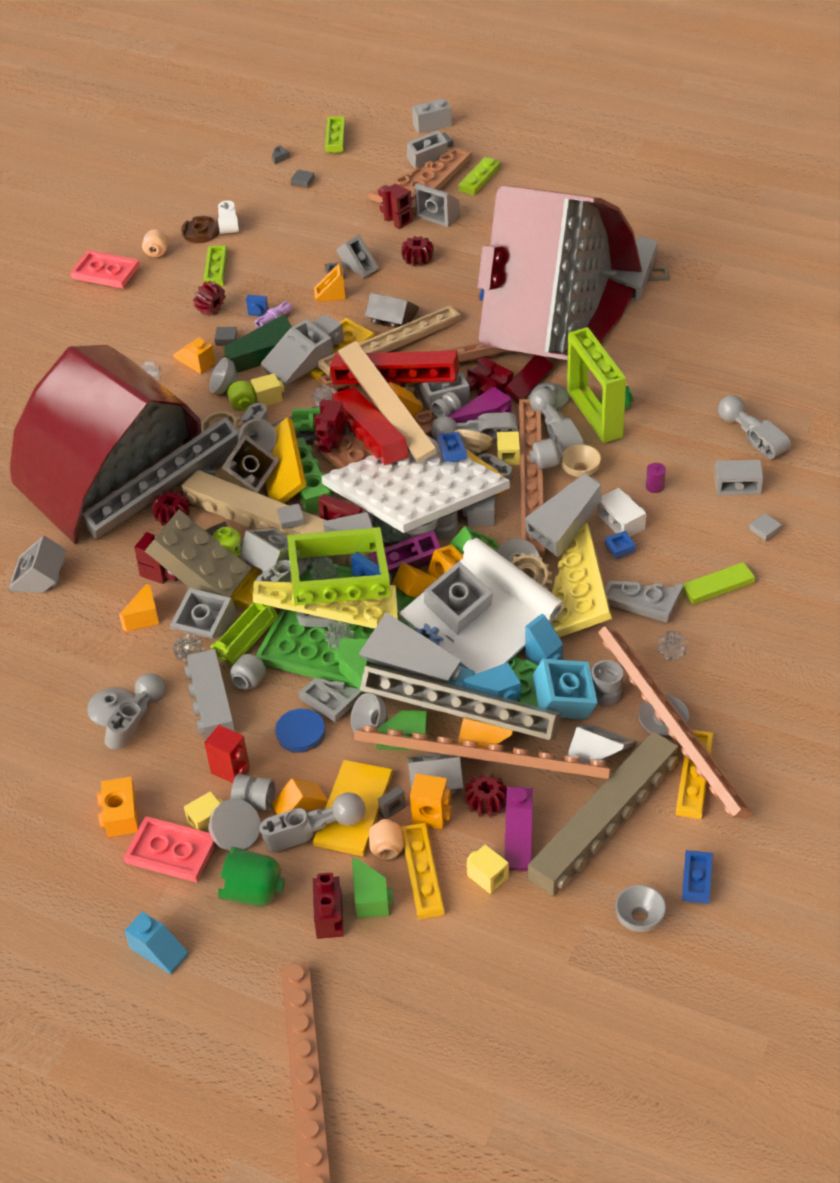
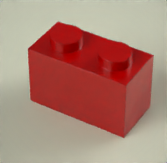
M218 725L204 742L211 774L233 783L237 774L247 775L250 768L245 739L243 735Z

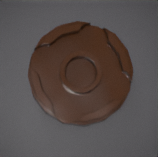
M195 216L191 221L188 222L187 220L182 225V236L191 243H205L213 240L219 234L218 222H215L209 216Z

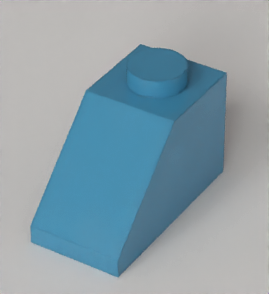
M543 613L525 626V658L536 665H539L542 659L563 660V643Z
M508 662L463 679V687L515 701L521 699V682Z
M143 911L124 930L131 950L170 975L189 955L187 950L161 922Z

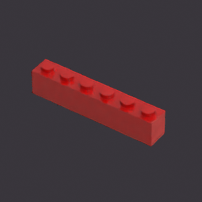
M457 350L366 353L387 383L456 382L460 370ZM335 354L330 364L333 385L360 384L339 354Z
M355 387L331 394L332 401H339L343 404V418L349 431L353 432L357 439L364 443L366 449L370 450L376 459L387 465L408 458L406 438Z

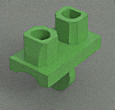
M320 408L292 409L295 431L310 430V432H314L316 429L314 417L320 414Z

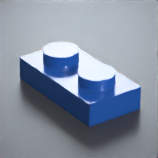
M459 432L437 434V443L445 462H459L460 460L467 459V451Z
M359 552L351 556V570L355 577L380 575L379 566Z
M686 850L682 901L709 904L713 853Z

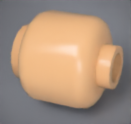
M157 229L148 231L142 243L143 251L149 257H161L166 252L168 237L164 232Z
M383 819L370 828L369 846L372 854L381 860H392L403 851V831L399 824Z

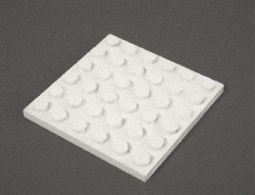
M429 436L427 437L435 446L437 453L420 463L415 460L408 450V458L384 465L372 455L359 462L350 463L341 469L332 470L330 473L322 476L323 485L403 533L510 488V480L470 458L460 460L459 462H445L437 441Z

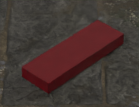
M534 355L507 384L504 390L519 404V399H524L554 365L545 356Z

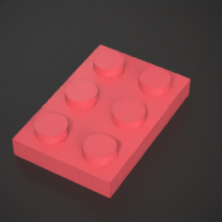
M87 250L70 274L72 279L123 289L140 267L137 259Z
M145 816L123 858L126 864L197 883L216 843L208 832Z

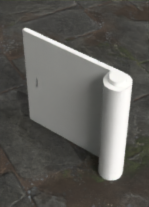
M475 538L468 540L464 545L463 559L460 562L493 592L492 605L459 634L450 629L424 604V592L399 613V617L414 629L424 628L425 623L431 629L437 627L440 630L437 635L444 639L440 641L439 646L461 659V666L474 670L475 674L509 662L525 647V626L541 613L546 615L550 623L553 622L562 612L565 603L483 541Z

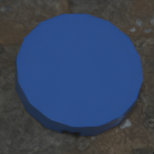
M299 708L282 715L276 723L275 732L277 740L284 749L302 753L308 751V748L317 747L322 742L325 736V725L322 717L317 712Z

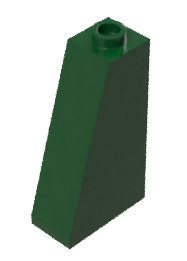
M285 315L279 316L224 346L225 355L222 358H228L233 361L238 373L261 366V360L266 358L292 326Z

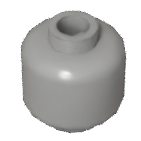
M552 438L534 442L532 446L533 451H529L531 463H536L537 467L541 470L555 467L559 464L560 459H563L559 442L555 443Z
M244 654L231 668L232 682L239 689L252 690L265 677L266 667L258 656Z

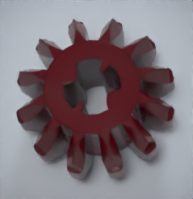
M414 236L413 238H407L402 243L401 255L406 264L412 263L413 266L416 264L421 266V264H428V261L432 260L434 248L429 238Z
M204 282L202 286L198 287L199 290L195 292L196 297L193 299L195 302L194 307L204 315H215L217 310H221V305L224 304L223 300L226 298L224 295L225 290L215 282Z
M173 490L170 493L163 492L162 496H156V500L152 502L153 516L161 525L167 524L178 510H181L187 516L190 515L189 501L186 496L182 495L181 491L176 493Z
M481 773L479 779L472 777L471 783L466 784L464 801L469 806L470 812L477 811L479 817L483 813H487L491 817L492 812L500 814L502 807H506L507 788L506 785H503L502 778L495 779L493 773L489 777H485Z

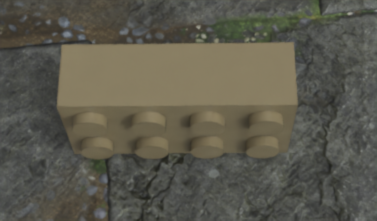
M181 510L176 512L145 550L148 555L189 588L225 597L231 596L251 569L230 550L221 546L219 541Z

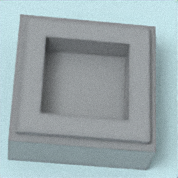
M299 504L277 508L282 529L304 525V518Z
M766 513L749 524V530L764 541H767L782 529V524Z

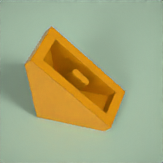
M340 263L314 287V295L317 302L345 299L343 269Z
M401 562L393 584L408 596L417 598L437 578Z
M146 584L119 614L124 631L159 624L150 585Z
M291 778L272 802L271 806L276 815L296 808L311 812L327 805L328 799L317 783Z

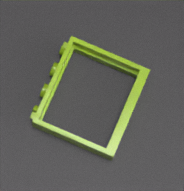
M588 327L569 332L567 393L603 443L623 438L626 377ZM588 367L603 386L602 404L588 386Z
M380 527L287 535L294 606L390 597V578ZM356 552H376L380 575L302 582L299 580L297 558L355 554Z

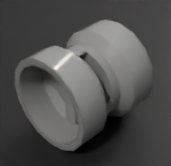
M448 392L443 395L442 399L432 402L431 408L434 415L438 418L449 416L451 413L459 410L461 403L453 392Z

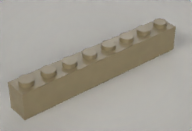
M376 664L365 666L360 687L361 691L547 740L557 737L562 712Z
M652 731L528 864V880L553 897L560 889L564 890L570 883L571 877L576 872L583 870L587 859L592 854L596 855L600 851L603 842L616 833L619 824L623 820H628L634 808L647 799L649 791L653 787H658L664 775L676 767L679 761L677 757L678 746Z

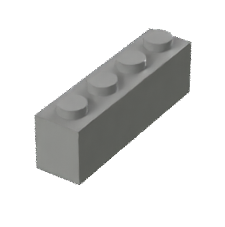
M215 649L187 655L189 665L184 666L187 680L192 679L193 682L188 684L191 698L196 697L197 699L192 704L195 716L200 715L201 717L200 720H196L199 735L205 734V739H207L218 725L235 732Z

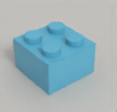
M542 659L532 675L538 706L562 712L561 718L587 720L598 704L589 662Z

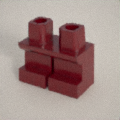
M397 184L390 187L387 185L378 189V196L382 197V203L379 207L380 212L384 213V220H393L394 226L398 229L413 222L411 191Z
M482 356L477 360V366L473 370L467 369V377L465 379L469 384V393L476 389L478 390V396H480L492 387H495L506 394L507 392L504 388L513 379V372Z
M321 399L319 404L320 414L314 417L317 447L319 452L331 453L332 448L339 449L346 432L343 404L339 401Z
M146 532L134 546L140 577L164 584L167 579L176 582L178 580L176 576L145 552L155 539L154 534Z
M331 872L319 873L317 878H313L317 939L344 937L340 876L334 877Z

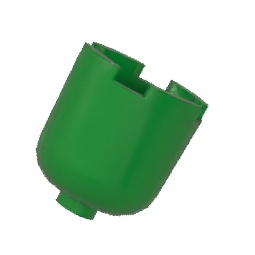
M231 847L232 854L227 853L220 877L225 879L224 889H218V898L257 907L269 905L274 900L276 893H282L285 878L280 877L281 868L279 863L270 856Z

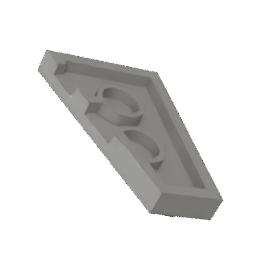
M608 581L605 591L609 606L667 623L683 592L684 584H675V587H662V583H653V586H642L638 582Z

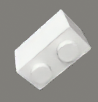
M617 488L602 496V500L597 505L596 514L616 534L626 531L629 537L645 530L646 512L628 494Z

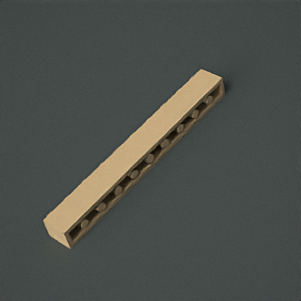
M196 470L182 485L184 496L187 497L189 504L223 516L228 520L238 522L245 527L255 530L275 528L285 535L324 532L323 521L327 520L301 511L304 525L282 529L277 508L289 505L200 470ZM373 552L360 553V554H362L363 556H365L366 558H368V559L370 560L369 554H371V553H373ZM354 554L333 555L331 560L351 568V556Z

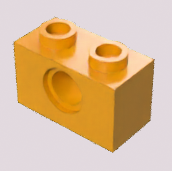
M416 773L410 793L413 825L426 823L427 828L443 830L445 821H449L452 814V805H449L451 790L447 789V778Z
M132 777L101 781V792H97L99 808L102 807L103 812L98 813L100 828H105L108 838L137 833L139 828L136 792Z

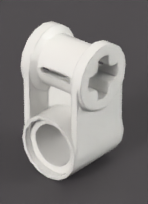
M222 201L218 205L220 234L239 232L235 204L232 201Z

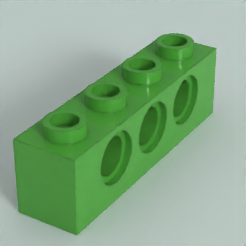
M301 437L297 439L306 487L298 492L297 495L305 512L314 514L320 512L318 499L322 494L334 497L333 490L322 484V476L325 473L320 472V465L318 459L313 458L311 445H307L304 438Z

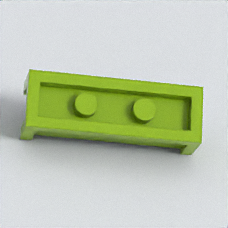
M253 602L210 648L212 650L215 649L218 660L233 666L279 616L273 606Z

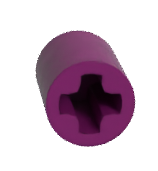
M651 463L647 466L646 489L651 493H660L664 490L666 468L663 464Z

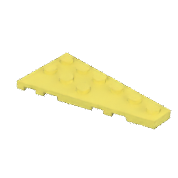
M585 523L563 551L562 560L558 563L559 573L558 576H555L552 594L565 603L562 612L551 622L559 637L612 619L591 529L588 523Z
M254 581L253 602L370 628H376L386 612L398 619L395 585H390V597L294 606L292 582Z

